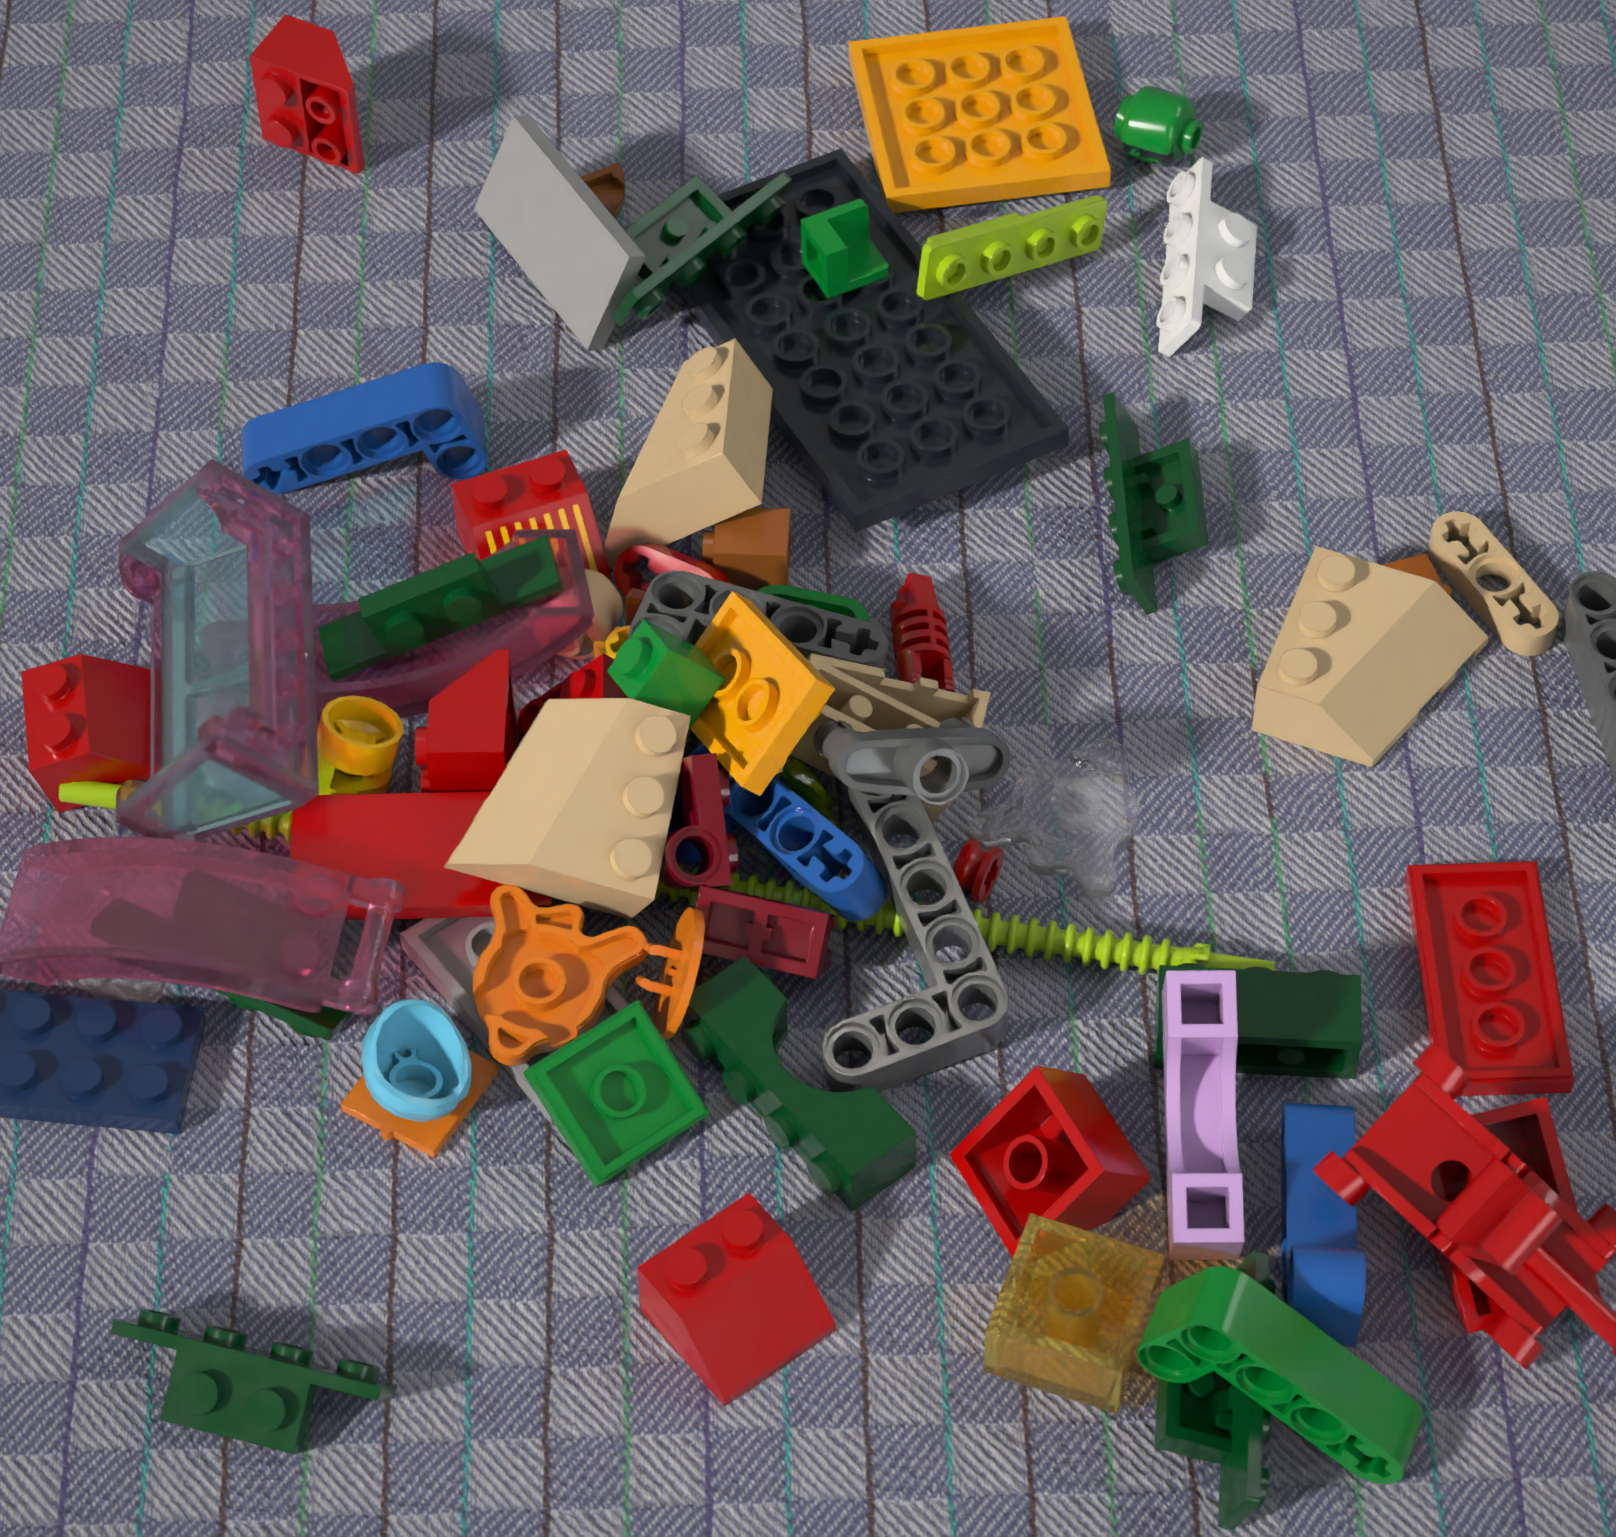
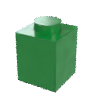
M645 619L642 620L633 635L620 646L615 660L607 670L628 698L691 716L688 731L726 679L700 648Z

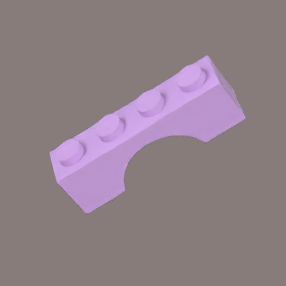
M1236 970L1166 971L1162 990L1169 1260H1238L1244 1245L1243 1182L1238 1157L1236 1130V1053L1238 1040Z

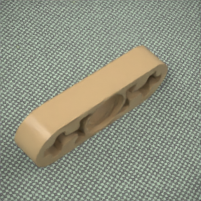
M1460 511L1448 512L1438 517L1432 526L1428 548L1432 562L1507 649L1523 656H1535L1546 652L1554 642L1559 621V614L1555 605L1480 519L1472 514ZM1451 538L1453 541L1448 543L1447 539ZM1468 542V548L1466 549L1462 543ZM1484 575H1496L1503 578L1509 584V587L1502 591H1489L1482 588L1476 580ZM1519 618L1524 622L1521 626L1518 625ZM1538 624L1540 627L1535 629L1533 625Z

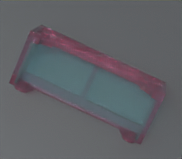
M211 459L119 541L118 565L123 586L135 598L151 604L150 779L146 783L140 780H129L119 787L116 794V823L166 848L175 847L303 807L319 794L310 514Z

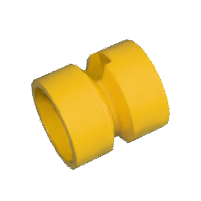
M343 696L328 702L321 713L315 737V748L311 753L304 779V789L307 795L387 794L392 777V766L397 759L404 733L403 722L398 714L386 704L368 697Z

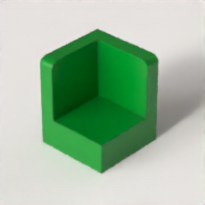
M857 199L800 220L802 263L827 298L888 277L889 265L870 240L869 207L863 199Z

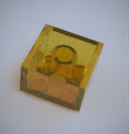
M1030 1213L985 1330L983 1372L1118 1414L1137 1363V1348L1161 1292L1165 1254Z

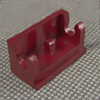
M700 885L696 909L701 910L704 915L705 928L702 953L734 961L746 956L756 966L813 979L818 978L830 968L833 951L827 949L831 931L837 926V915L719 887L705 888L704 885Z

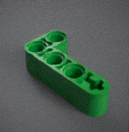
M1213 1266L1165 1288L1159 1294L1137 1348L1136 1358L1139 1364L1148 1373L1168 1382L1187 1383L1215 1371L1347 1470L1364 1480L1388 1485L1397 1483L1403 1478L1423 1420L1424 1413L1421 1406L1413 1398L1253 1278L1239 1270L1224 1266Z

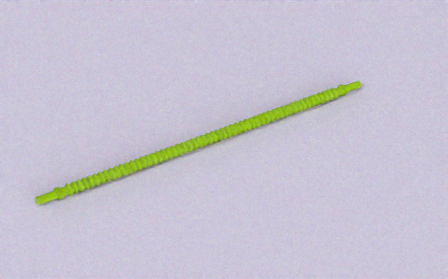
M128 780L124 785L99 781H82L60 784L59 800L61 802L119 810L120 817L134 819L139 815L158 816L159 822L163 825L167 824L171 818H175L177 825L180 827L186 826L189 821H194L195 828L198 830L205 828L206 824H212V828L216 833H220L225 826H228L231 833L235 836L239 835L243 829H247L249 836L252 838H257L261 832H266L267 838L270 841H275L279 835H284L285 841L291 844L292 806L288 811H285L282 808V804L278 801L274 802L270 808H266L261 799H256L252 805H247L246 799L243 796L237 797L234 802H229L228 796L221 793L217 796L216 800H212L210 794L205 790L200 792L198 797H194L189 788H184L180 794H175L174 788L171 785H166L162 791L144 787L141 781ZM678 863L680 869L684 871L683 864ZM696 866L693 872L685 873L695 875L700 866ZM735 872L731 874L732 885L722 887L723 889L830 912L837 915V925L840 929H844L847 922H852L856 924L859 932L864 931L866 925H871L875 927V932L878 935L882 934L885 928H891L894 931V936L899 938L904 931L892 903L888 901V896H886V901L880 910L870 918L861 921H848L834 912L806 887L800 890L795 888L793 880H789L785 887H780L777 885L774 877L769 878L767 884L758 883V877L755 874H752L748 881L740 880L739 873ZM658 879L654 900H659L662 894H668L673 903H677L680 897H687L689 904L695 906L699 891L690 892V889H672L665 886ZM918 901V904L926 905L925 901ZM975 909L973 912L974 919L990 952H994L997 945H1002L1006 947L1009 955L1014 954L1016 948H1021L1025 950V955L1028 958H1031L1035 951L1043 952L1044 958L1047 961L1052 959L1053 954L1063 955V961L1066 964L1071 962L1072 957L1082 958V965L1085 967L1090 965L1091 960H1098L1101 962L1102 969H1108L1110 963H1117L1120 965L1121 972H1126L1129 966L1138 967L1140 975H1145L1148 969H1156L1159 973V965L1178 966L1185 963H1196L1210 968L1246 969L1258 966L1275 971V961L1210 952L1211 945L1197 943L1193 947L1171 946L1169 938H1164L1161 944L1152 943L1150 935H1145L1142 941H1135L1131 932H1126L1124 938H1116L1112 929H1107L1105 935H1097L1093 926H1089L1086 932L1081 933L1076 931L1074 923H1070L1067 930H1061L1057 928L1055 920H1051L1048 927L1039 926L1036 917L1031 918L1029 924L1020 923V918L1016 914L1011 917L1010 921L1001 920L999 912H994L991 918L982 917L980 909Z

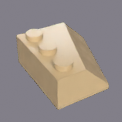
M736 339L715 348H703L692 355L690 359L683 362L617 499L604 545L609 569L615 566L619 554L629 547L645 543L665 546L762 504L773 389Z
M1315 546L1257 684L1252 731L1373 767L1417 720L1418 712L1437 692L1442 693L1453 682L1456 671L1470 656L1475 658L1487 645L1489 637L1436 581Z
M631 698L548 699L444 868L505 885H515L523 890L632 919L655 899L691 716Z

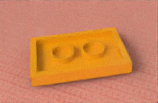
M732 591L694 645L703 651L726 679L690 729L711 753L717 754V760L741 787L761 796L773 777L784 767L787 757L808 727L819 717L825 703L835 688L751 600Z

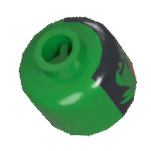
M1145 86L1135 95L1129 94L1124 98L1117 113L1114 131L1115 136L1121 139L1122 148L1128 156L1162 167H1171L1176 165L1185 153L1193 154L1196 151L1202 137L1203 123L1196 120V108L1189 97L1155 86Z

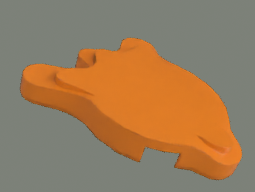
M509 884L497 887L492 892L490 898V909L495 922V932L491 942L481 953L473 973L474 1002L478 1017L489 1034V1050L491 1055L502 1064L509 1066L521 1065L536 1054L560 1049L592 1029L604 1009L609 987L614 980L646 958L647 952L644 950V946L647 943V938L644 933L636 927L624 926L595 937H588L582 933L584 913L579 906L563 904L542 908L532 903L528 895L520 887Z

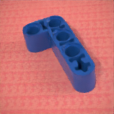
M437 362L412 367L249 420L243 426L241 433L244 484L252 492L267 496L284 494L421 450L424 451L435 470L441 476L449 479L473 478L486 468L488 462L485 422L481 407L460 373L450 365Z
M701 742L686 757L710 754L711 752ZM717 760L718 768H724L723 765ZM725 769L730 785V802L728 807L723 808L726 834L732 833L734 829H737L834 912L848 921H861L870 918L880 910L886 901L888 892L886 880L857 843L775 776L761 796L741 787ZM676 788L668 833L682 829L678 788ZM682 840L677 846L676 861L678 863L692 865L701 862L699 851L692 843ZM841 869L848 876L844 880L837 876Z
M1284 1103L1281 1121L1282 1301L1343 1347L1355 1348L1363 1313L1366 1285L1365 1250L1357 1249V1205L1354 1208L1350 1207L1312 1171L1316 1164L1330 1150L1342 1158L1355 1145L1354 1107Z

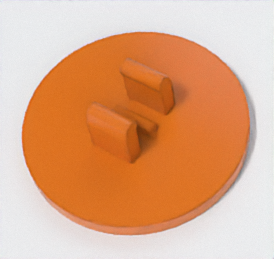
M689 907L683 912L668 946L659 943H646L644 946V950L647 953L664 957L659 981L645 978L642 975L637 976L635 979L636 984L647 991L656 993L653 1023L663 1039L667 1040L673 1037L682 1022L694 989L700 965L705 926L703 912L695 908Z

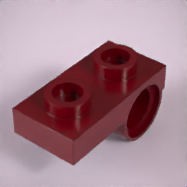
M716 753L691 755L682 759L677 783L682 829L667 834L659 881L672 889H690V892H697L700 889V885H704L705 888H722L732 885L731 873H735L738 868V850L733 834H726L723 808L728 807L730 802L728 775L724 768H718ZM682 840L692 843L699 851L701 863L695 875L685 873L677 864L676 849Z

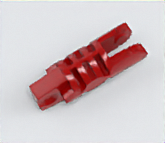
M909 573L905 578V584L899 588L896 594V601H893L890 606V625L896 660L897 680L915 683L919 677L938 681L939 689L956 693L944 611L938 606L932 578L930 576Z

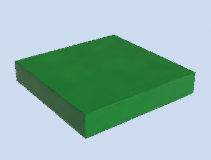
M639 999L522 1072L594 1187L604 1183L711 1114Z

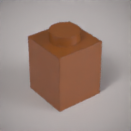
M753 507L716 523L715 531H704L702 562L722 571L729 584L754 591L769 585L780 584L789 586L791 555L790 508Z

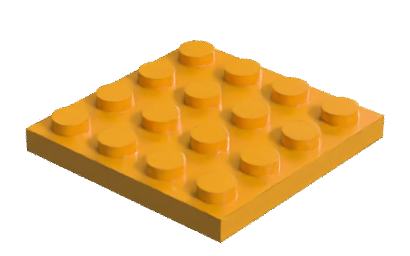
M1066 16L849 42L850 66L882 199L893 213L1110 187V166Z

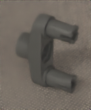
M955 717L948 718L938 728H904L868 732L854 731L849 723L838 720V725L830 720L820 724L814 735V747L817 752L829 760V767L833 774L851 789L882 794L917 795L926 803L934 805L950 803L964 791L995 785L1004 777L1011 761L1010 750L1001 738L989 729L977 728L971 720L960 717V721ZM938 756L937 764L932 772L920 777L921 768L926 761Z

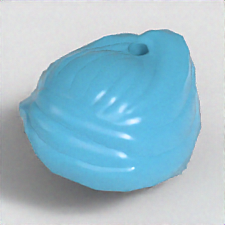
M402 999L385 1008L369 1026L362 1041L361 1060L366 1088L382 1108L400 1118L426 1122L438 1120L450 1114L457 1107V1104L467 1096L471 1087L472 1071L469 1051L458 1028L441 1007L427 1000Z

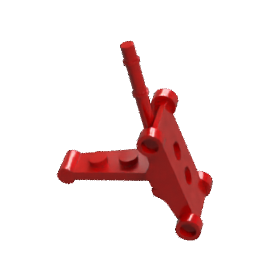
M1430 1043L1412 1062L1421 1074L1342 1158L1330 1150L1316 1164L1312 1171L1352 1208L1373 1189L1503 1311L1484 1332L1525 1370L1545 1351L1544 1347L1536 1339L1566 1306L1612 1348L1611 1353L1616 1356V1312L1587 1286L1592 1278L1616 1255V1210L1604 1202L1587 1221L1577 1214L1533 1170L1455 1101L1472 1082V1079L1433 1043ZM1446 1161L1462 1163L1469 1169L1473 1179L1452 1202L1439 1198L1431 1185L1433 1171L1438 1165Z

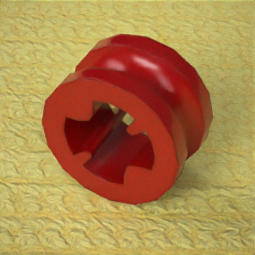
M972 837L962 847L955 861L953 872L962 892L964 890L970 891L973 901L983 903L996 883L1001 870L1004 852L996 846L991 847L988 851L981 848V841Z

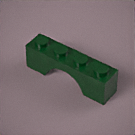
M743 956L693 990L683 1017L684 1027L681 1028V1036L685 1045L699 1061L704 1062L708 1059L722 1074L727 1090L739 1104L746 1106L750 1103L764 1118V1123L770 1136L779 1147L786 1151L792 1148L807 1164L812 1180L827 1196L836 1194L853 1212L915 1168L916 1131L873 1087L849 1092L824 1091L800 1082L782 1066L777 1058V1052L788 1035L787 998L746 956Z

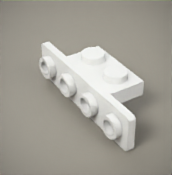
M1203 157L1187 172L1182 171L1178 173L1167 192V202L1170 203L1169 220L1163 236V241L1167 244L1166 258L1160 276V284L1163 285L1162 307L1158 313L1156 324L1160 328L1158 352L1168 357L1200 328L1203 304L1237 321H1240L1252 309L1257 225L1246 220L1242 215L1233 213L1210 201L1213 163Z

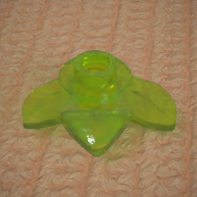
M788 757L784 767L777 773L788 788L848 836V832L841 822L830 811L835 806V803L827 795L821 782L801 762L795 758Z

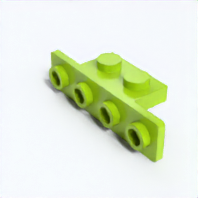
M1094 195L1021 216L1015 212L927 237V243L923 246L916 293L927 301L1097 251L1102 242L1108 202L1100 195Z

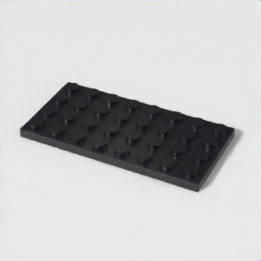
M841 148L717 195L731 211H734L782 172H785L792 179V182L781 197L786 205L773 220L763 227H760L756 222L751 224L744 230L747 233L746 238L730 254L721 258L717 252L705 260L708 267L693 283L684 289L677 283L673 287L717 346L736 339L773 389L771 419L856 532L1069 445V428L958 292L927 301L917 295L922 247ZM863 199L869 207L870 240L888 263L889 275L878 281L827 298L802 263L800 220L854 200Z

